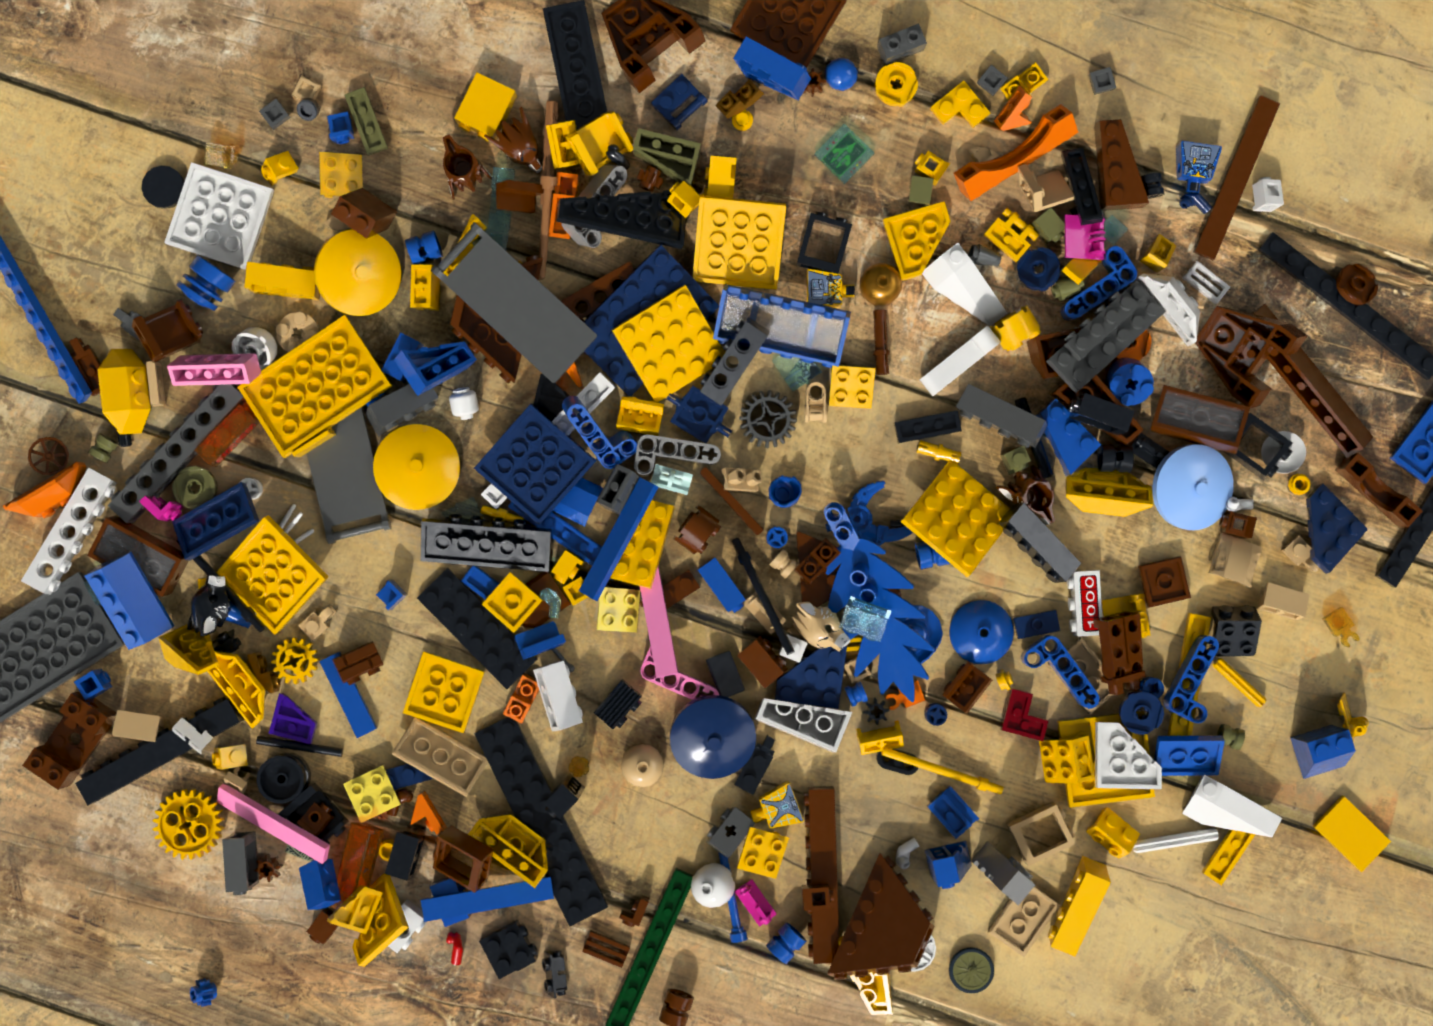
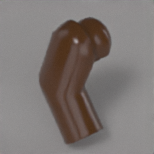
M401 789L396 792L400 804L413 800L412 791ZM399 806L388 810L386 814L397 816Z

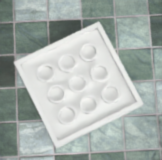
M191 162L164 243L246 270L247 262H251L274 190Z

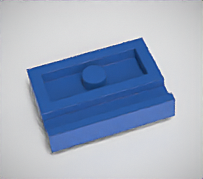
M950 785L927 805L955 839L971 827L976 820H979L978 816Z

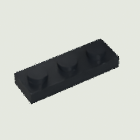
M958 410L894 422L898 444L962 431Z

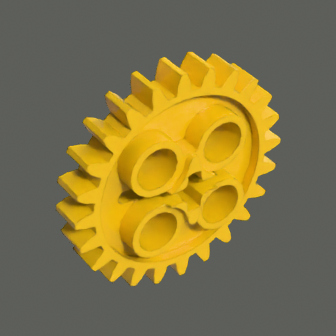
M184 789L181 794L176 791L173 793V797L167 796V803L161 802L159 804L162 809L155 811L159 817L152 819L153 822L158 823V826L152 828V830L159 831V834L154 838L162 839L159 847L166 845L165 853L172 850L173 858L180 853L181 860L186 859L187 855L190 860H193L196 854L200 858L204 856V852L209 853L212 851L210 846L215 847L218 845L215 839L222 838L218 831H222L225 828L219 825V823L225 820V818L218 817L222 809H215L218 802L210 803L211 795L204 798V791L196 795V789H192L190 793H188L187 789ZM192 805L198 808V815L192 814ZM172 813L178 816V823L172 822ZM191 822L192 826L187 827L185 823ZM200 825L206 828V835H202L199 832ZM180 833L186 836V843L180 842Z

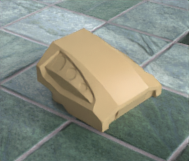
M1220 533L1208 573L1222 576L1251 588L1254 571L1260 558L1262 547L1231 535Z

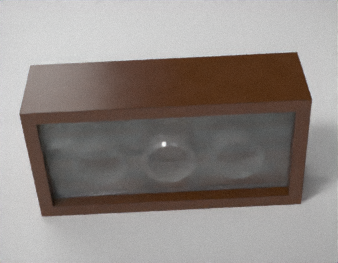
M1164 385L1151 425V432L1236 454L1250 407Z
M117 515L105 518L87 556L102 564L132 552L155 593L161 597L173 593L189 561L184 559L182 551L137 526L126 523Z

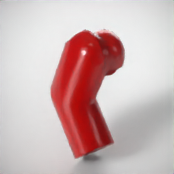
M449 932L446 942L453 944L451 963L453 965H460L463 956L461 935L457 932Z

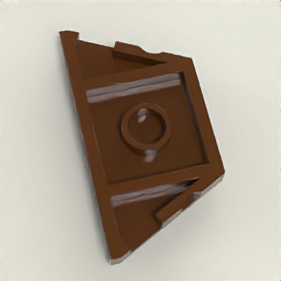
M796 532L798 561L800 564L822 541L802 532ZM840 565L829 575L826 574V568L810 585L800 577L802 602H810L817 608L829 601Z

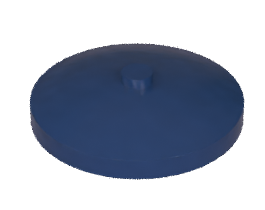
M720 695L702 696L687 703L676 714L670 729V746L676 761L687 772L701 778L717 779L737 772L749 761L756 745V730L749 712L737 701Z

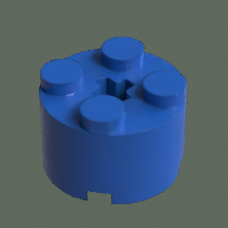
M1121 358L1109 367L1105 383L1121 404L1125 406L1140 404L1153 393V376L1141 361L1132 358Z

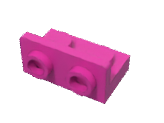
M145 495L139 501L158 520L167 522L178 519L182 514L181 510L184 508L181 503L173 501L167 503L161 497L158 499L156 496L150 497Z

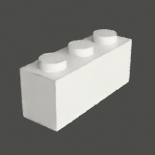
M559 661L534 669V675L552 732L583 723L582 710L577 705L575 698L576 690L571 685L569 679L570 671L565 662Z

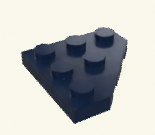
M1322 483L1307 497L1306 506L1309 508L1308 532L1312 542L1310 559L1327 574L1335 568L1368 528Z
M847 645L840 652L832 647L818 648L812 654L803 658L800 663L795 664L788 672L783 673L777 678L775 700L839 709Z

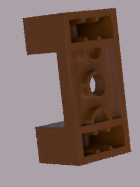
M80 691L70 694L59 710L64 716L47 742L42 746L34 747L22 765L57 790L72 785L114 723L117 714L96 698L85 700ZM74 732L80 735L81 740L79 744H74L71 741V735Z

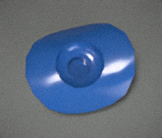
M914 605L926 615L925 619H897L919 633L934 647V651L905 646L922 664L938 648L942 640L943 631L940 620L933 611L922 605Z

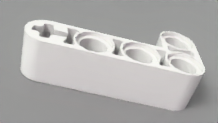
M987 325L920 379L921 383L934 396L1000 344L1001 341Z

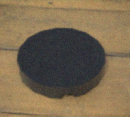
M161 165L152 168L146 173L142 180L141 189L145 199L153 206L161 209L173 208L178 203L185 181L177 170L170 166Z

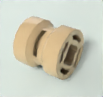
M782 549L769 565L773 569L780 570V575L786 579L799 562L795 559H789L788 553Z

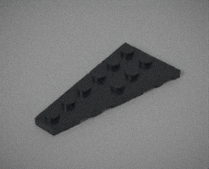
M664 190L662 193H625L610 197L599 195L597 198H587L586 196L560 198L558 202L556 222L682 249L684 246L686 218L667 201L672 194L669 190Z

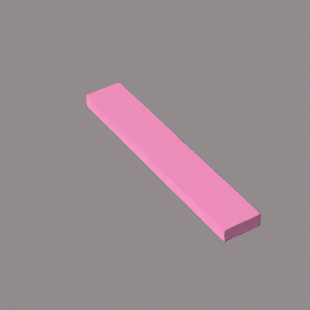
M658 565L652 589L640 586L656 677L661 678L679 674Z
M224 783L219 786L217 802L321 864L327 860L330 844Z

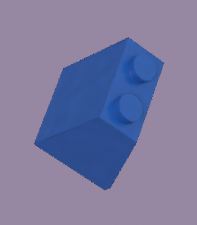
M1328 725L1290 737L1303 779L1346 766L1356 751L1350 731L1334 725Z

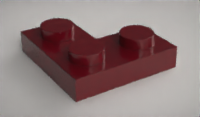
M1011 688L1000 730L1043 741L1048 720L1028 715L1033 694Z

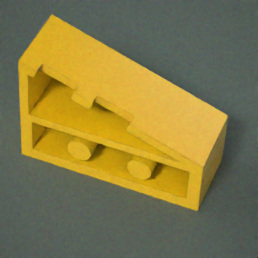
M247 262L244 288L251 292L262 295L319 300L320 292L316 286L313 267L303 266L302 269H298L292 265L285 264L276 266L264 262Z

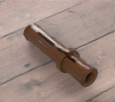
M880 309L873 311L875 340L873 356H875L876 375L889 374L888 356L890 355L887 340V310Z

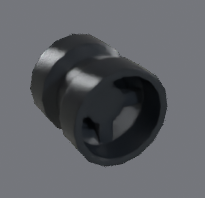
M1151 173L1141 176L1148 199L1165 195L1164 188L1161 186L1162 173Z

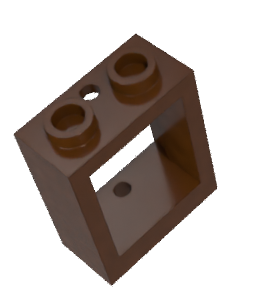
M452 825L445 831H441L436 838L437 846L433 854V869L475 893L488 880L494 849ZM452 847L474 859L472 867L451 856Z

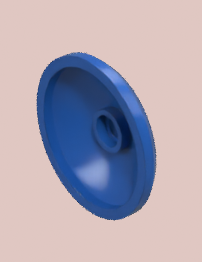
M987 600L971 601L960 607L954 614L949 627V637L954 650L963 659L975 664H989L1002 658L1009 650L1014 636L1012 620L1008 613L998 604ZM982 629L987 630V635L985 637H982L980 635V631Z

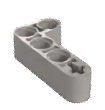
M611 164L602 166L578 197L597 198L599 195L614 196L627 179L626 169L623 166ZM561 223L563 229L578 245L591 248L600 245L602 240L600 231Z
M643 435L637 444L634 467L640 475L648 476L654 470L656 457L714 465L720 460L721 452L717 446L712 444L655 435ZM646 439L654 442L653 448L649 451L642 448V442ZM670 442L675 445L673 453L666 454L663 451L665 443ZM687 446L695 447L696 454L693 457L685 456L684 449ZM699 447H704L702 452L706 453L713 449L717 457H713V460L710 461L708 456L702 455V459H698L700 454ZM643 460L650 462V469L646 472H642L638 468L639 463Z

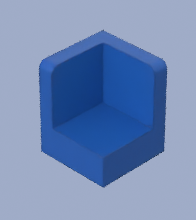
M388 580L386 585L376 595L387 605L385 607L387 610H393L408 594L394 580Z

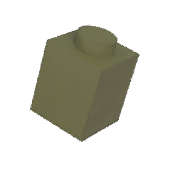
M1051 207L1031 224L1046 244L1051 240L1056 243L1065 235L1062 232L1065 229V223Z

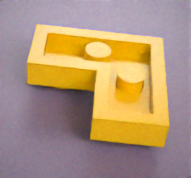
M964 80L930 108L943 125L959 112L972 128L990 115V111Z

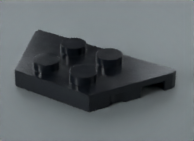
M541 373L533 405L553 421L563 410L562 403L564 399L570 395Z

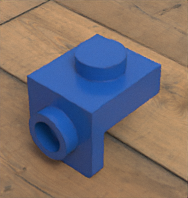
M349 112L327 116L330 128L329 137L334 143L345 144L350 139L355 138Z

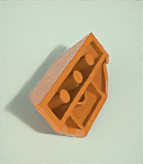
M83 462L73 463L66 469L4 504L3 508L32 517H43L44 519L56 513L55 509L59 507L64 508L85 474L86 464Z

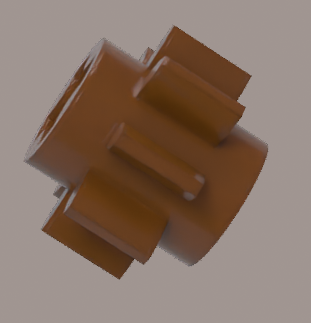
M814 68L811 69V72L808 73L811 77L810 81L816 80L817 82L816 85H809L808 83L803 94L808 92L813 97L817 91L822 93L823 89L820 85L826 84V80H821L822 71L817 73L814 72Z
M647 166L646 170L640 169L636 177L640 181L638 186L653 193L655 188L660 190L663 183V178L660 177L661 172L650 166Z
M267 854L264 857L265 861L261 858L256 861L259 867L254 869V871L259 873V880L267 878V881L271 882L273 876L278 878L281 875L278 870L283 867V864H279L277 861L278 856L270 858V854ZM265 866L272 867V870L266 869Z

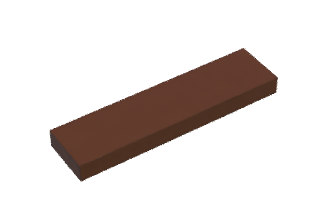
M707 467L703 468L700 471L701 476L756 535H759L763 531L762 527L728 490H724V486Z

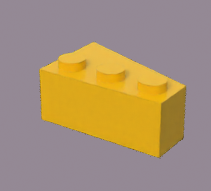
M710 156V167H706L705 180H709L708 188H704L705 196L733 198L736 158Z

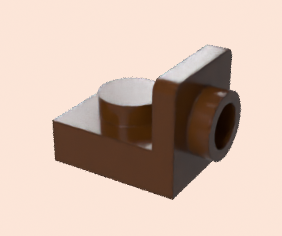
M642 895L640 901L635 900L631 912L635 913L634 915L622 910L619 917L623 920L622 923L630 927L639 926L650 898Z

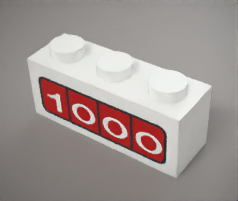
M1100 570L1075 571L1067 580V588L1071 591V598H1068L1069 611L1072 610V619L1069 620L1070 632H1073V636L1077 637L1099 635V630L1094 628L1093 619L1102 617Z

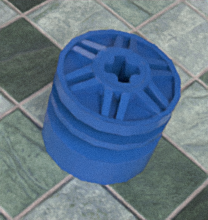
M197 255L189 266L196 275L192 277L184 273L183 277L190 282L189 285L180 280L176 285L188 298L202 307L215 311L218 306L210 301L212 297L222 302L223 299L216 293L217 290L220 289L228 293L236 281Z

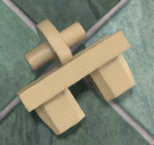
M728 467L722 469L725 478L724 490L732 492L759 491L758 484L762 482L760 470Z

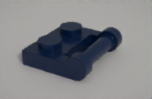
M681 74L651 102V105L678 131L682 127L681 124L701 105L704 106L708 100ZM691 96L695 98L676 118L672 116Z

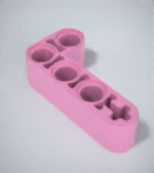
M650 646L640 670L644 679L692 700L698 698L696 695L699 692L700 685L704 687L702 689L703 692L709 693L711 690L713 695H719L714 686L678 671L679 674H675L676 682L671 685L664 681V677L657 678L656 674L648 676L644 670L645 666L649 664L654 665ZM686 682L695 683L696 690L693 693H687L684 690Z

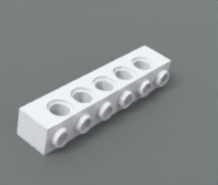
M87 469L21 580L22 582L48 595H51L52 592L59 588L61 583L59 580L64 573L69 571L72 565V558L83 547L82 541L85 536L92 532L94 528L93 523L96 518L100 517L104 512V504L108 498L114 495L117 482L93 469ZM93 490H97V497L91 500L90 493ZM85 508L87 511L86 516L80 519L79 512ZM74 527L75 534L69 538L68 530ZM63 546L64 553L58 557L57 549ZM52 565L53 571L47 576L45 569L47 566Z

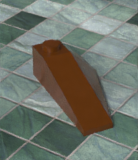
M1081 328L1036 336L1027 341L1031 363L1043 379L1059 376L1046 361L1067 343L1064 339L1070 333L1075 331L1077 334Z

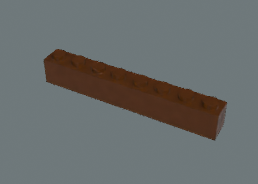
M1263 304L1251 313L1278 320L1266 304ZM1300 347L1296 354L1285 356L1273 348L1267 357L1268 361L1344 455L1348 458L1364 449L1373 436Z
M833 786L808 787V793H804V806H808V814H804L805 827H809V836H805V849H809L810 857H806V871H810V879H806V885L828 884L829 889H833L834 902L830 903V909L807 911V914H811V922H807L808 936H812V944H808V957H812L814 964L832 963L839 947L835 789ZM820 892L814 894L815 899H820L822 896Z

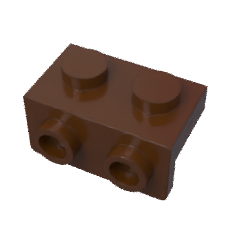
M968 661L966 665L960 666L956 678L947 683L943 696L964 713L968 714L993 680Z

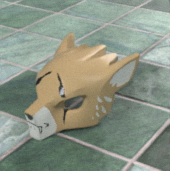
M810 602L796 604L799 608L796 610L798 616L794 615L792 617L795 622L793 623L794 627L788 629L787 633L806 640L810 645L820 649L832 647L840 652L843 647L850 643V638L842 630L836 613H832L828 607L819 606L816 608ZM826 625H830V626H831V628H832V632H831V633H830L829 631H826V629H825V626H826Z

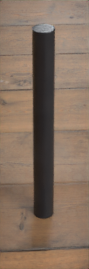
M258 736L256 741L258 745L338 757L343 755V748Z

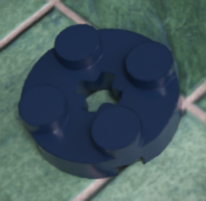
M1040 247L1033 251L1029 250L1020 257L1017 271L1020 281L1025 287L1031 290L1046 291L1058 280L1061 273V265L1052 250ZM1043 265V271L1035 273L1034 267Z
M1138 690L1126 694L1119 706V716L1121 722L1129 731L1144 735L1161 725L1164 718V709L1160 700L1154 694ZM1140 707H1144L1147 714L1139 718L1136 711Z

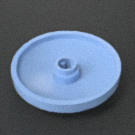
M1187 444L1177 447L1163 458L1156 469L1152 485L1154 504L1162 518L1177 528L1200 530L1213 525L1226 512V502L1233 495V475L1228 462L1218 451L1205 445Z

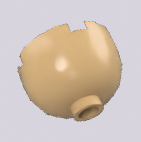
M638 744L629 748L624 754L621 763L623 776L629 783L638 787L653 785L661 777L664 768L663 758L659 751L647 744Z

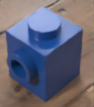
M102 669L92 670L74 681L85 700L96 698L112 688L110 676Z

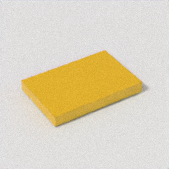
M1341 796L1313 825L1360 872H1363L1391 842L1345 796Z

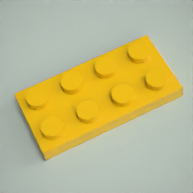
M651 501L610 577L611 579L652 589L675 507L673 505Z

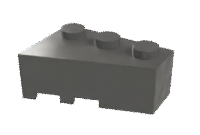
M410 384L370 404L366 417L379 437L395 429L401 423L414 419L423 410L427 412L433 409L439 397L434 388L417 396Z

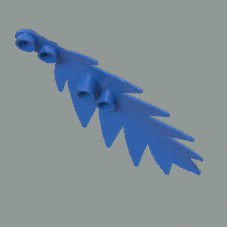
M831 502L826 505L824 515L840 545L837 549L841 554L826 570V574L829 575L840 565L830 594L828 608L832 613H837L854 600L842 630L851 640L867 628L858 652L854 676L858 677L880 654L878 665L880 694L883 695L892 682H894L898 689L911 702H914L915 685L913 675L926 680L929 679V675L918 659L905 646L934 651V647L919 633L897 619H925L926 615L908 601L887 590L913 589L914 585L899 571L878 556L872 554H885L886 550L868 539L859 538L845 508L840 503ZM832 509L838 511L839 514H833ZM841 528L846 529L848 532H847V533L842 532V531H841Z

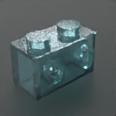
M850 597L839 628L851 634L862 635L870 641L881 642L892 611Z

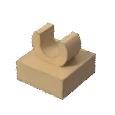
M237 767L233 773L229 771L226 774L224 784L244 794L247 790L250 773L241 778L238 776L241 768Z

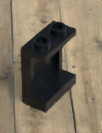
M314 783L279 812L278 815L299 826L297 821L304 816L314 802L319 804L321 802L325 803L332 809L330 813L334 818L318 838L330 844L328 839L333 835L337 838L346 830L344 825L349 821L321 788ZM315 814L312 817V820L314 822L318 821L319 819L318 814Z

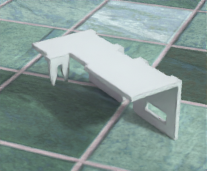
M183 718L172 727V731L184 741H186L185 736L189 738L188 744L200 754H202L203 748L213 739L206 730L201 735L196 731V728Z

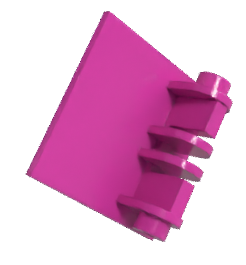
M1065 215V258L1104 260V254L1106 253L1104 250V241L1106 240L1104 238L1106 234L1104 231V217L1100 223L1081 226L1078 215Z

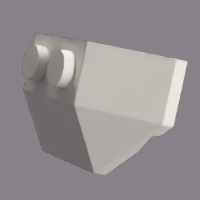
M1145 273L1136 278L1135 280L1164 308L1166 312L1163 316L1187 346L1194 344L1197 341L1200 310L1197 308V301L1193 297H1189L1184 291L1185 287L1182 282L1174 277Z

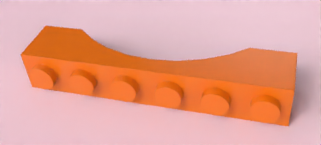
M1060 104L1043 115L1032 134L1012 152L991 161H971L953 174L960 192L972 201L1011 175L1016 174L1018 166L1033 163L1036 159L1050 152L1061 143L1069 140L1072 136L1079 133L1073 113Z

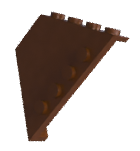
M538 255L527 257L526 262L521 263V265L539 280L543 257L539 258ZM457 295L450 323L454 328L451 331L460 339L465 337L470 342L468 347L476 354L480 351L486 357L483 361L492 369L496 366L501 371L499 376L508 384L511 381L515 384L522 354Z
M879 853L828 970L827 974L834 977V980L847 979V975L854 974L857 978L868 977V973L876 972L877 975H888L890 970L906 973L911 972V968L918 967L935 927L931 921L934 918L927 908L922 909L919 905L921 899L914 890L909 891L906 886L908 881L901 872L899 874L896 873L894 870L896 865L889 855L885 857Z

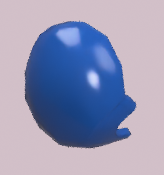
M836 58L825 67L824 79L832 89L844 91L852 88L856 83L858 71L854 63L849 59Z
M781 475L771 482L768 489L769 498L776 506L789 508L798 502L802 494L801 483L794 476L787 477Z

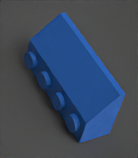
M132 552L102 563L84 575L128 650L151 641L175 626Z

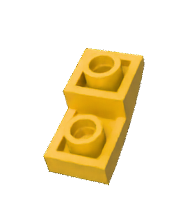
M1035 62L1000 89L1009 101L1019 85L1031 94L1049 79Z

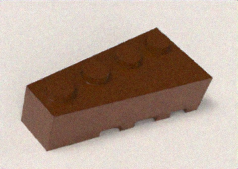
M1097 375L1077 393L1064 382L1050 394L1068 408L1072 399H1076V397L1084 393L1124 407ZM1132 418L1129 430L1126 433L1115 435L1104 430L1101 431L1119 444L1125 445L1144 429Z

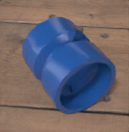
M434 230L423 233L421 238L414 236L405 239L413 265L425 263L427 258L434 260L443 257V252Z
M924 541L915 542V552L920 570L932 568L933 564H937V566L950 564Z
M785 922L778 930L779 936H773L766 946L774 956L784 964H787L795 956L794 950H800L807 940L791 924Z

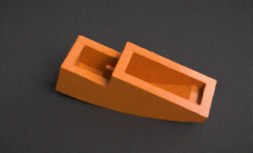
M557 172L556 177H558L557 186H555V193H553L549 236L570 239V235L563 229L562 224L556 222L558 202L560 198L577 197L580 174Z

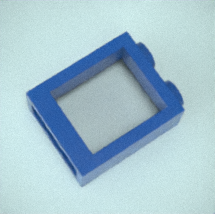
M716 558L698 569L727 612L732 610L735 613L745 606L743 602L746 599Z

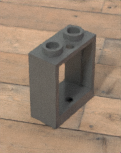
M256 831L233 833L222 840L226 892H233V895L246 894L248 890H252V887L259 883L258 872L254 871V869L258 868V863L256 862Z

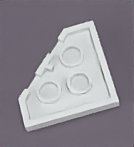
M1095 722L1096 788L1162 789V767L1146 753L1147 751L1125 731V728L1120 723Z

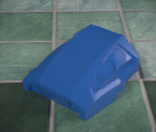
M581 478L552 511L585 527L603 487Z

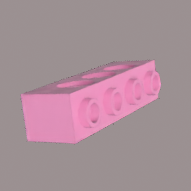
M256 353L180 355L167 365L173 386L250 384L261 374Z

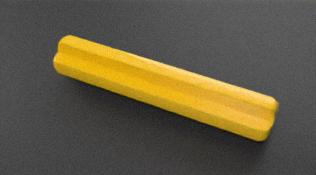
M1218 658L1213 663V667L1257 707L1265 704L1267 699L1224 659Z

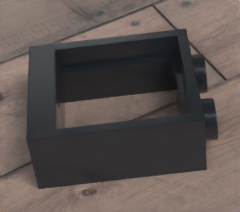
M823 212L811 213L796 266L838 274L852 224H849L848 220L836 217V220L828 218V215ZM814 222L844 230L835 264L805 256Z
M1087 393L1072 399L1068 411L1071 412L1069 418L1115 435L1128 432L1135 413L1131 409Z
M1249 413L1241 440L1254 425L1283 447L1265 469L1239 450H1237L1236 454L1223 452L1264 481L1268 476L1272 478L1279 469L1277 464L1281 460L1286 461L1292 454L1291 447L1293 442L1252 413Z

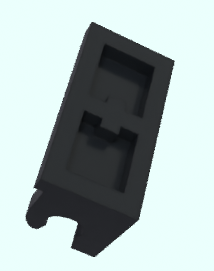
M398 831L385 874L406 881L412 879L425 836L408 831Z

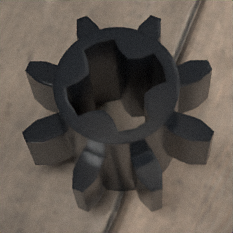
M874 697L873 703L865 702L868 708L862 711V713L869 715L866 720L867 722L874 719L876 725H879V720L887 721L884 715L890 709L883 707L885 705L884 700L879 704ZM874 706L881 709V712H878L876 717L871 713V710H874Z

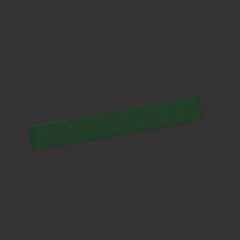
M675 868L605 1026H629L689 893L694 875Z

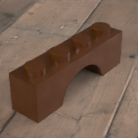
M1355 453L1348 458L1346 457L1335 471L1398 528L1409 527L1423 512L1407 496L1394 491L1386 485L1375 473V467L1359 453Z

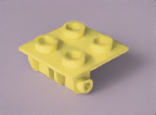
M605 587L599 597L596 630L637 633L640 590Z
M383 765L343 784L361 823L401 805Z

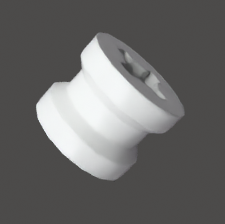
M245 478L240 481L247 484L252 500L262 495L263 486L259 480Z

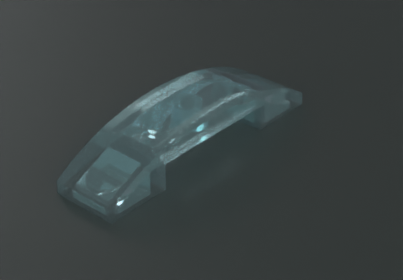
M493 167L492 195L486 233L506 250L512 211L497 209L496 183L505 180L515 181V169Z

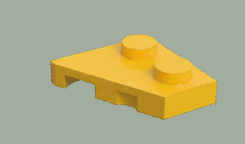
M360 885L327 919V922L367 934L383 892Z

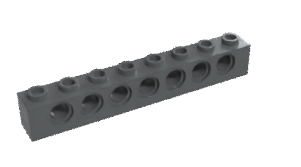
M235 384L215 385L213 387L214 391L209 397L205 396L199 402V407L196 411L190 412L184 418V424L180 428H175L170 433V439L155 449L154 452L156 454L141 464V470L136 475H132L125 482L126 486L122 491H117L111 497L108 507L123 521L134 524L147 510L139 501L145 495L158 498L179 475V472L202 450L199 447L237 408H241L246 403L245 398ZM223 397L225 399V405L222 408H219L217 406V402L220 398ZM209 413L211 419L209 423L204 424L203 416ZM191 429H194L196 436L190 440L188 433ZM179 444L181 453L176 456L174 454V447ZM164 460L167 466L164 471H161L159 464ZM150 476L152 483L149 487H146L145 479ZM133 492L137 494V500L134 503L130 500V495Z

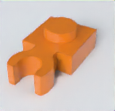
M918 680L914 681V702H911L899 689V694L888 693L884 696L885 699H895L894 705L889 706L890 710L897 709L900 703H903L904 707L907 708L926 701Z

